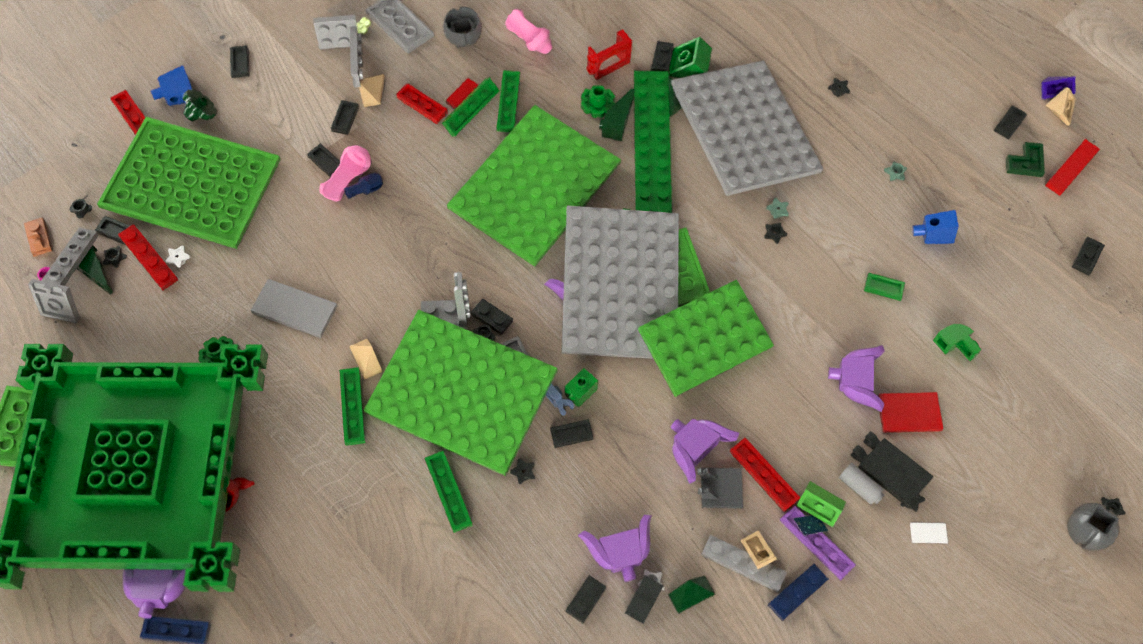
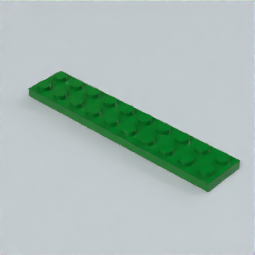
M634 71L635 210L672 213L668 71Z

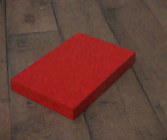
M937 392L878 394V397L884 403V408L880 412L883 433L935 432L944 429Z

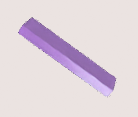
M794 505L779 521L841 581L856 564L823 532L803 535L793 518L804 517L805 515Z

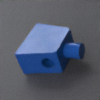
M183 65L157 78L160 87L150 90L154 100L165 98L169 106L186 103L182 99L183 94L188 89L191 90L192 86Z
M956 210L924 216L922 225L912 226L913 236L923 235L925 244H953L959 227Z

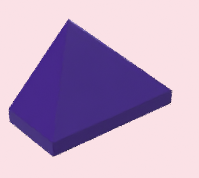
M1076 77L1046 78L1042 81V99L1054 98L1068 87L1075 94Z

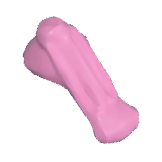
M514 9L505 22L506 28L526 42V47L529 51H538L543 54L549 53L552 50L549 29L537 28L525 18L522 10Z
M358 145L345 148L338 168L328 181L320 184V193L329 200L340 201L345 191L344 188L348 187L355 177L362 175L370 168L371 157L369 152Z

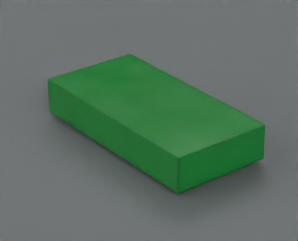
M868 273L864 291L901 301L905 282Z

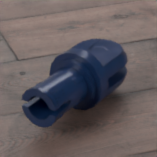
M377 173L361 177L358 183L344 188L345 195L348 199L361 193L368 195L382 187L383 179Z

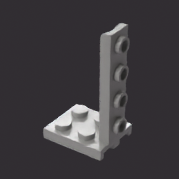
M356 16L313 18L319 49L350 47L354 87H361L360 80L363 79V70L360 69V67H363V60L360 55H363L362 45H360L362 44V35L358 33Z
M78 228L41 281L32 279L28 285L40 315L73 323L78 322L80 319L70 288L65 285L98 237L97 231Z
M462 272L454 273L455 300L421 301V311L467 330V318L471 317L466 279L463 280Z

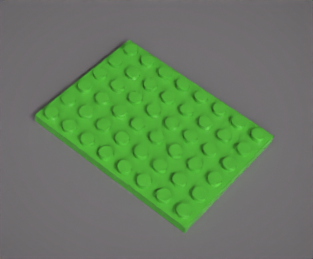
M534 105L447 204V208L535 267L566 230L567 206L585 207L619 166L621 159Z
M145 117L97 205L99 208L237 249L281 159L279 155Z
M418 309L363 411L372 417L506 476L558 369Z

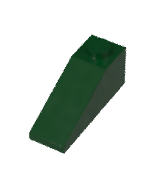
M631 88L606 112L605 118L601 119L599 129L602 130L601 137L622 141L634 100L635 89Z
M92 245L77 267V270L111 295L113 290L101 259L96 253L98 250Z

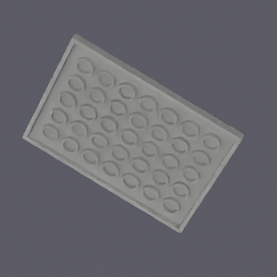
M765 61L671 81L675 95L726 196L822 172L823 167Z
M567 206L561 354L654 359L638 328L678 308L679 213Z

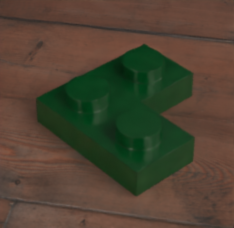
M1025 142L1023 145V156L1008 155L1006 157V173L1043 177L1045 174L1043 144Z

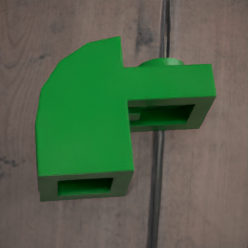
M962 324L947 326L938 332L933 339L934 343L945 355L957 347L969 361L976 358L982 350L978 343L970 337L974 331Z

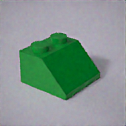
M699 36L673 48L668 75L670 77L683 78L707 73L712 47Z

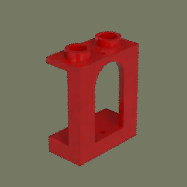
M623 29L617 32L616 44L596 53L591 46L588 47L586 68L591 76L593 75L596 80L630 63L632 39ZM614 55L620 59V61L600 70L601 64Z

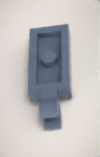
M551 383L545 396L555 408L559 409L560 414L565 416L566 411L563 407L569 406L573 410L574 404L571 400L562 399L563 394L560 388L556 385L553 386Z

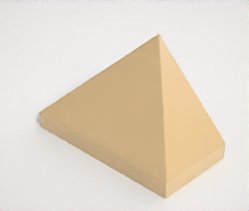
M384 74L360 80L361 87L359 89L365 107L381 105Z
M1068 87L1062 90L1046 106L1068 126L1071 124L1076 98Z
M368 339L350 346L364 380L382 372Z
M759 530L740 540L757 569L776 560L775 555Z

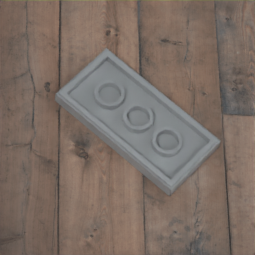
M380 0L366 9V14L407 54L434 37V32L400 0Z
M268 279L251 312L252 314L321 338L338 306L337 303Z

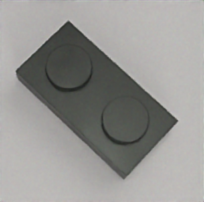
M657 41L651 71L669 70L674 48L673 43Z
M1087 237L1072 268L1089 276L1105 245Z
M483 298L471 311L473 317L484 324L490 325L491 329L500 335L513 322L512 317Z
M588 575L567 607L566 613L584 623L607 586Z

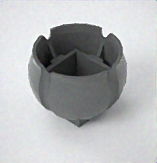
M460 7L459 10L453 8L445 16L443 31L447 40L455 45L456 48L476 44L482 33V23L475 10L468 7ZM470 30V32H468V33H466V34H465V33H459V32H463V31Z
M1082 504L1073 511L1068 520V533L1076 544H1082L1083 549L1103 550L1111 546L1118 537L1120 531L1119 518L1116 517L1112 510H1106V506L1102 504ZM1092 515L1106 524L1107 527L1104 532L1088 523Z

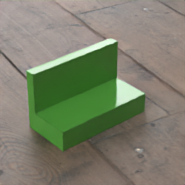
M810 481L796 506L833 527L843 511L846 501Z

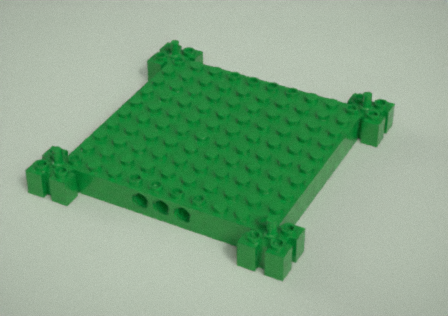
M24 344L21 359L26 364L25 366H19L15 381L26 390H33L0 530V587L3 589H22L25 572L20 570V568L186 570L183 585L191 591L209 592V587L211 586L217 592H235L237 574L231 568L232 566H238L241 549L233 542H221L243 389L245 387L247 391H263L265 375L261 369H266L268 353L263 345L246 344L245 350H242L238 344H222L220 354L222 363L72 362L73 353L64 344H48L47 349L41 344Z

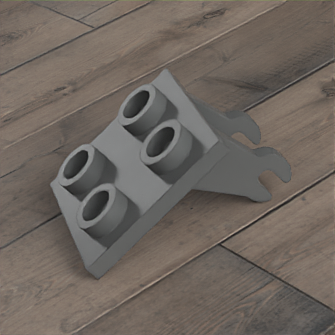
M701 467L697 469V474L701 475V488L698 489V494L702 496V508L743 509L742 468Z

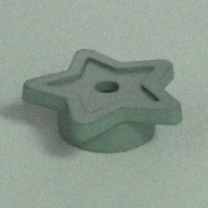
M894 161L891 167L884 168V171L890 175V181L896 179L904 181L906 179L904 172L907 170V167H904L902 164Z
M774 198L773 204L766 207L774 219L789 216L786 209L789 205L788 202H780L777 198Z

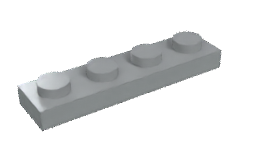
M712 535L709 536L701 554L776 592H779L787 574V571L770 563L757 569L747 552Z

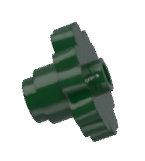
M192 88L183 94L182 99L186 102L183 114L188 120L192 122L200 118L209 120L217 115L214 103L200 91Z

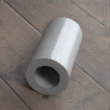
M853 463L839 477L840 480L870 504L873 502L878 504L885 496L882 493L884 489Z

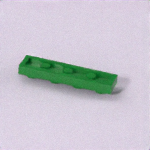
M503 70L497 132H511L515 128L520 71Z
M490 77L486 78L442 122L452 137L456 136L500 91Z
M359 367L340 369L345 446L363 444L366 441Z
M444 451L425 457V462L453 533L473 526Z

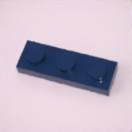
M813 563L777 595L768 606L783 621L829 579Z
M152 616L148 619L144 618L140 638L186 644H207L211 623Z

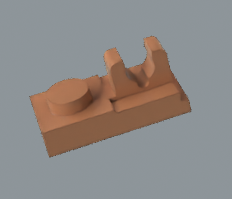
M41 217L25 222L24 227L32 255L35 257L53 251L45 220Z

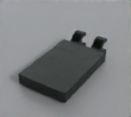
M870 431L865 436L866 439L863 442L871 447L873 451L867 455L865 450L860 445H857L852 450L851 456L861 463L858 467L860 470L908 507L934 476L884 438L880 442L877 436Z

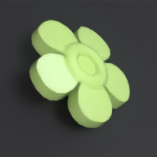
M366 17L357 23L358 33H367V27L371 25V21L367 20Z

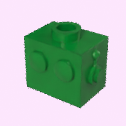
M583 368L565 386V396L579 408L598 390V380L593 374Z

